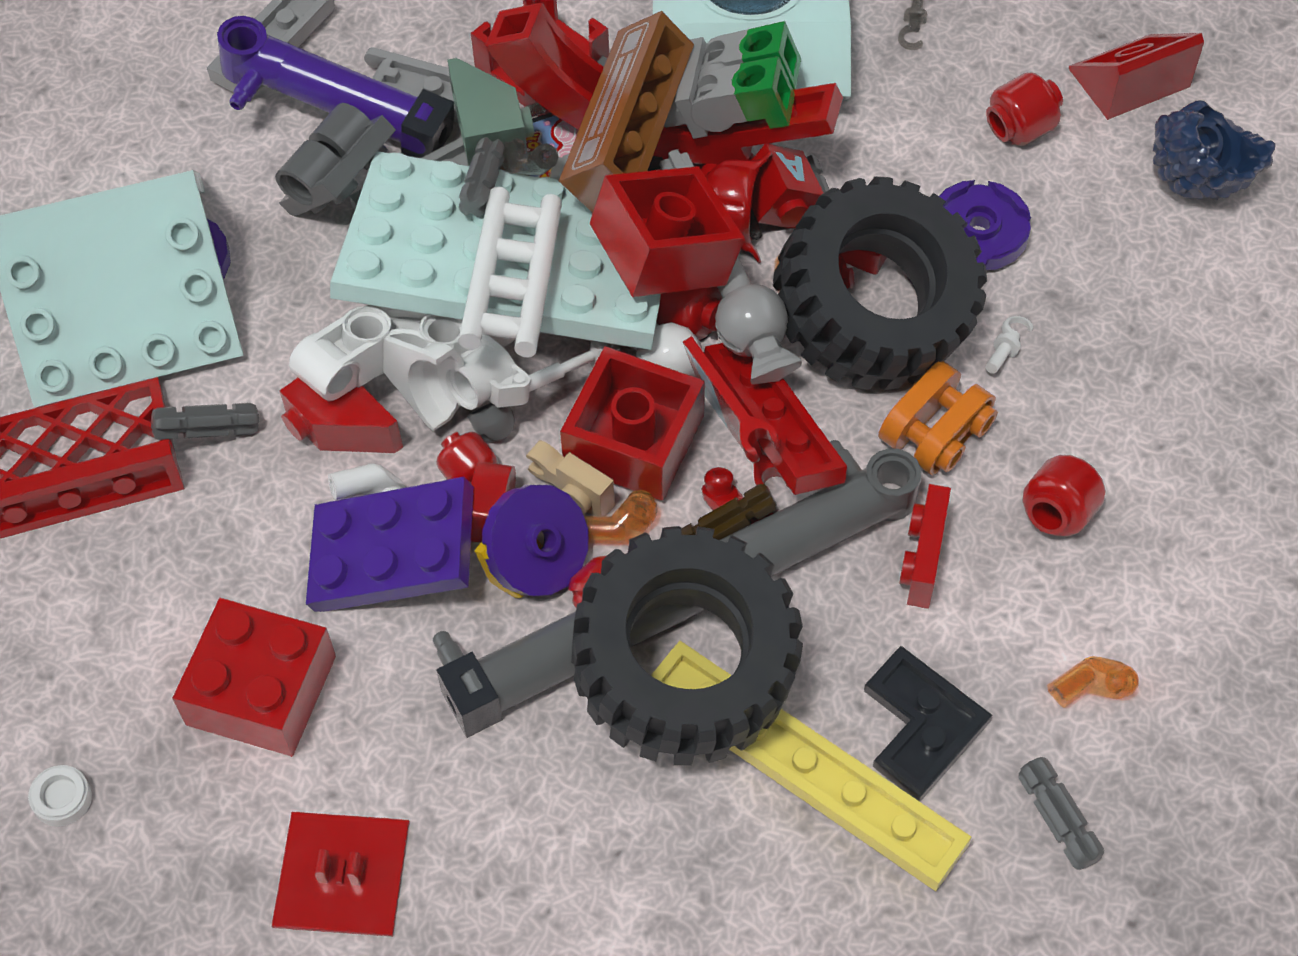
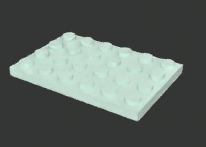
M377 151L369 167L330 281V298L463 320L484 215L476 217L472 213L464 215L458 208L461 201L459 195L462 186L465 184L464 180L469 166L458 165L450 161H434L409 157L400 153ZM499 169L495 187H503L508 190L510 194L509 203L540 207L542 197L547 194L557 195L562 200L540 332L652 350L661 294L639 297L631 296L589 224L593 213L557 179L508 173ZM504 224L502 238L534 243L536 228ZM497 260L494 275L527 279L530 264ZM490 297L487 313L520 317L523 301Z

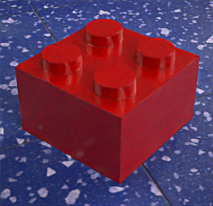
M699 166L605 175L589 223L632 297L726 286L745 239Z
M604 346L560 430L562 456L565 457L570 452L611 478L614 484L663 501L704 417L705 381Z
M219 597L172 697L185 725L293 757L336 658L328 630L323 626Z

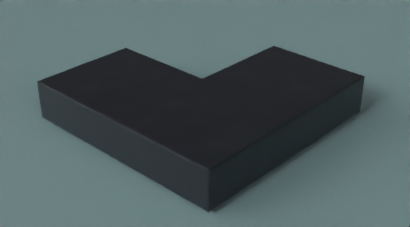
M900 646L864 687L865 693L906 724L876 757L873 767L919 802L986 728L993 716L903 646Z

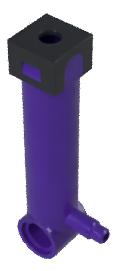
M234 16L224 21L218 29L217 37L221 71L226 79L237 84L233 91L234 94L229 100L231 107L236 110H242L247 102L252 100L261 85L328 113L340 103L350 104L363 112L370 120L383 115L396 129L390 136V139L401 143V154L415 158H422L443 147L453 131L454 101L425 89H422L418 97L272 37L266 33L263 24L252 17Z

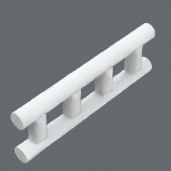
M494 187L490 190L458 341L463 348L474 350L480 346L482 335L516 339L515 352L522 357H532L536 354L562 200L557 195L547 194L542 197L540 207L509 203L510 194L508 190L503 187ZM504 224L536 228L534 243L503 239ZM497 260L530 264L527 279L494 275ZM490 297L523 301L520 317L487 313Z

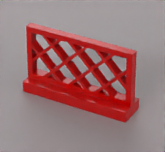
M158 377L0 417V457L7 450L22 455L8 471L0 469V539L185 489L176 459L173 439L160 440L131 448L143 433L154 437L151 429L152 411L159 407H166ZM151 396L152 402L139 417L123 411L130 401ZM87 412L99 415L86 431L71 426L77 415ZM113 422L129 427L116 443L100 437ZM39 425L46 429L32 445L18 440V437L26 428ZM60 436L76 441L62 457L47 452ZM90 447L106 453L101 457L78 462ZM36 462L52 467L48 471L23 477Z

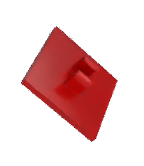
M291 812L271 927L393 937L410 821L404 819Z

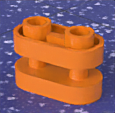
M944 361L935 363L896 403L882 423L878 434L879 439L893 449H903L909 441L915 443L918 448L915 451L914 458L917 459L920 467L930 475H935L940 469L946 473L952 470L966 449L964 443L972 434L978 438L982 437L992 426L998 414V411L993 408L996 397L980 385L974 384L964 394L958 391L956 388L959 384L961 373ZM942 406L948 409L932 428L925 425Z

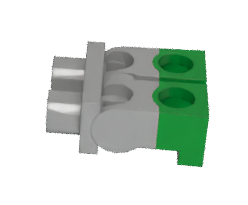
M785 21L720 35L712 38L707 44L703 37L690 39L694 46L664 124L665 128L686 124L694 139L708 136V131L721 132L730 128L734 123L766 119L770 129L789 126L795 97L793 90L797 86L801 57Z

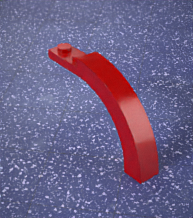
M543 3L499 11L485 45L487 50L515 84L553 115L579 129L604 66L584 53L566 36L553 20ZM836 83L793 90L795 97L790 124L785 127L770 129L766 119L734 123L727 130L721 132L708 131V136L694 139L686 124L669 128L663 127L653 156L668 159L669 152L678 150L680 154L687 152L692 163L718 164L727 159L749 160L752 147L756 145L834 134L843 96Z

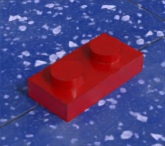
M929 484L925 505L918 503L913 505L908 536L919 537L916 552L905 550L899 584L910 586L907 605L929 609L949 504L950 487Z

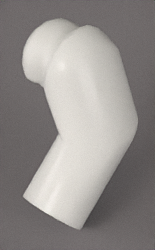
M374 463L328 474V483L334 500L359 494L369 495L406 488L398 477L382 465Z

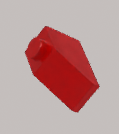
M298 377L279 390L286 411L281 415V418L287 429L299 441L307 437L320 451L396 453L403 448L397 420L363 386L355 387L343 396L331 401L325 400Z

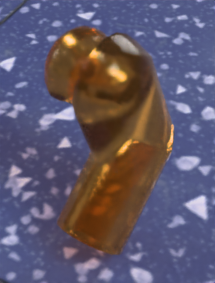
M645 490L631 492L611 517L584 516L588 527V544H629V539L643 534L654 522L658 511L657 503L652 494Z
M1090 656L1047 685V688L1057 703L1065 708L1086 693L1111 699L1128 697L1137 690L1139 677L1134 668L1122 662Z

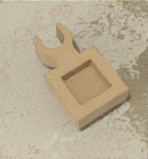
M539 440L526 455L528 459L533 461L529 465L528 470L537 478L550 482L557 486L558 489L568 493L581 508L583 515L588 512L602 521L615 506L613 480L570 452L563 457L554 447Z

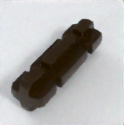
M759 484L744 492V498L741 500L736 497L697 520V525L694 526L690 523L681 528L682 535H695L697 526L715 529L713 538L721 540L751 525L752 518L756 517L759 520L774 512L777 507L776 501L769 488L765 484Z

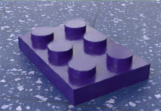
M459 477L315 504L306 605L314 612H326L469 588L474 487L465 477Z

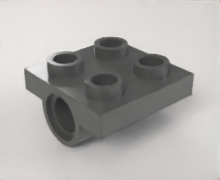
M346 103L338 104L312 132L309 140L304 141L277 171L275 175L276 182L285 194L279 204L290 215L295 217L309 210L316 214L331 201L335 204L341 203L357 188L358 182L354 178L363 167L365 170L369 169L376 152L387 153L388 149L383 144L396 129L383 115L370 120L356 107Z

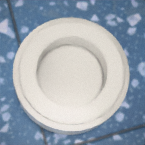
M58 765L44 770L35 778L29 789L28 800L31 809L40 821L49 826L62 827L70 825L83 817L90 807L92 790L87 779L78 769L67 765Z

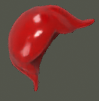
M769 151L759 160H724L718 163L705 176L745 237L741 250L751 253L758 263H761V258L751 242L749 233L751 202L756 175L759 169L771 157L772 151Z

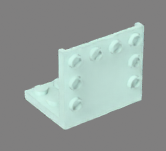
M191 170L0 215V292L34 407L243 356L239 335L200 195L205 193L200 173Z

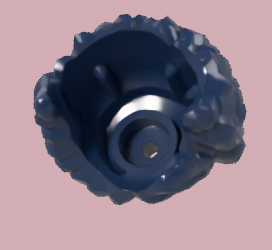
M1198 100L1186 105L1180 111H1173L1169 115H1161L1155 123L1153 152L1156 155L1153 157V164L1159 166L1157 169L1159 179L1163 182L1167 181L1168 187L1174 193L1186 199L1210 197L1218 200L1219 198H1228L1231 193L1248 188L1259 172L1270 168L1273 164L1272 154L1276 144L1272 140L1266 141L1258 133L1253 134L1251 131H1244L1242 127L1235 125L1232 120L1225 118L1224 114L1211 108L1208 103Z

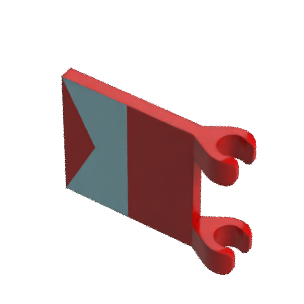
M691 336L684 340L683 345L695 377L705 381L706 399L741 446L747 459L754 465V481L756 486L765 484L772 477L782 478L768 456L762 454L758 442L762 438L769 439L773 443V447L778 449L780 441L776 429L770 423L750 416L694 338Z

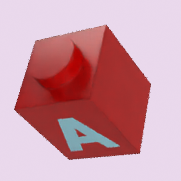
M765 143L752 160L763 158L769 151H772V155L756 175L751 208L758 223L795 228L809 206L815 205L820 195L823 194V190L802 150Z

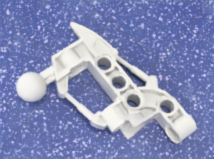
M366 305L350 310L342 318L321 331L305 337L293 350L289 359V368L292 373L327 401L335 400L355 387L359 388L373 378L385 373L418 416L434 432L451 420L460 405L466 409L473 410L486 400H489L496 407L526 404L529 400V392L563 378L565 373L587 363L594 367L604 346L619 351L621 345L589 340L591 341L590 351L561 364L557 362L528 375L514 364L512 357L504 349L505 346L516 339L482 335L480 346L477 349L469 350L463 348L458 341L462 325L461 319ZM672 322L655 326L652 350L633 347L637 350L636 357L695 377L683 341L692 336L700 348L701 344L687 327Z

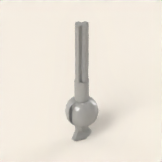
M678 150L669 152V158L660 161L659 164L662 170L694 167L688 153L680 154ZM737 257L727 285L718 286L723 297L719 302L715 317L718 337L729 351L738 356L753 358L751 384L776 382L802 366L801 358L786 350L780 344L787 330L788 315L783 300L774 290L764 285L751 284L739 257Z

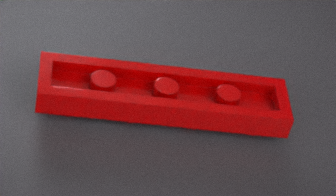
M723 343L705 346L704 354L750 416L770 423L776 429L780 441L778 449L773 447V443L769 439L762 438L758 442L794 495L845 483L846 463L784 378L776 382L751 384L752 357L738 356L729 351Z

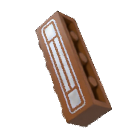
M663 11L618 30L559 178V182L592 213L605 175L648 170L692 52L694 43Z

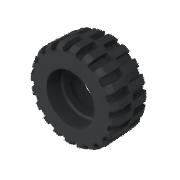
M874 176L869 185H866L865 179L857 178L846 181L841 189L831 188L820 195L815 205L809 206L783 245L778 256L780 263L774 271L772 286L776 291H780L778 295L786 307L788 315L786 336L790 343L796 341L801 343L805 348L801 356L811 366L817 360L828 368L825 375L838 382L846 376L853 379V387L867 390L876 381H879V386L883 390L898 389L906 380L914 384L935 363L945 361L971 334L978 323L976 317L982 312L986 300V293L981 288L987 282L986 266L983 262L977 263L976 260L982 252L975 236L968 238L964 231L968 224L958 212L952 215L943 207L946 201L935 193L928 197L919 192L920 185L904 180L901 186L893 185V178ZM853 250H865L881 254L895 262L907 274L914 286L918 301L917 316L906 319L888 318L875 314L863 307L850 294L842 280L839 270V254Z
M680 526L662 528L660 539L652 541L650 535L646 532L629 539L628 553L624 554L620 549H614L602 560L601 573H591L583 587L582 602L577 604L573 627L571 663L575 666L574 682L578 695L587 697V712L596 725L606 722L611 727L610 739L623 748L627 746L630 740L641 746L639 756L655 762L657 761L658 753L662 752L674 755V765L692 766L694 756L705 754L706 760L712 763L725 759L729 748L736 746L741 751L756 741L762 728L769 729L778 717L795 680V674L801 661L803 643L798 640V637L803 627L799 609L795 607L789 608L793 592L786 579L779 578L774 581L771 578L774 564L762 553H758L754 559L746 554L747 542L733 535L730 536L727 543L714 539L715 529L697 526L695 535H682ZM687 604L701 607L721 618L734 633L741 649L739 665L733 675L710 687L683 689L667 685L648 674L633 656L630 649V634L633 625L648 612L662 606Z

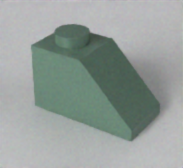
M458 58L447 59L451 91L468 166H470L472 157L476 154L475 149L478 141L485 137L491 141L497 139L502 141L505 146L504 157L524 155L525 158H528L526 138L534 136L532 116L529 106L520 108L515 87Z

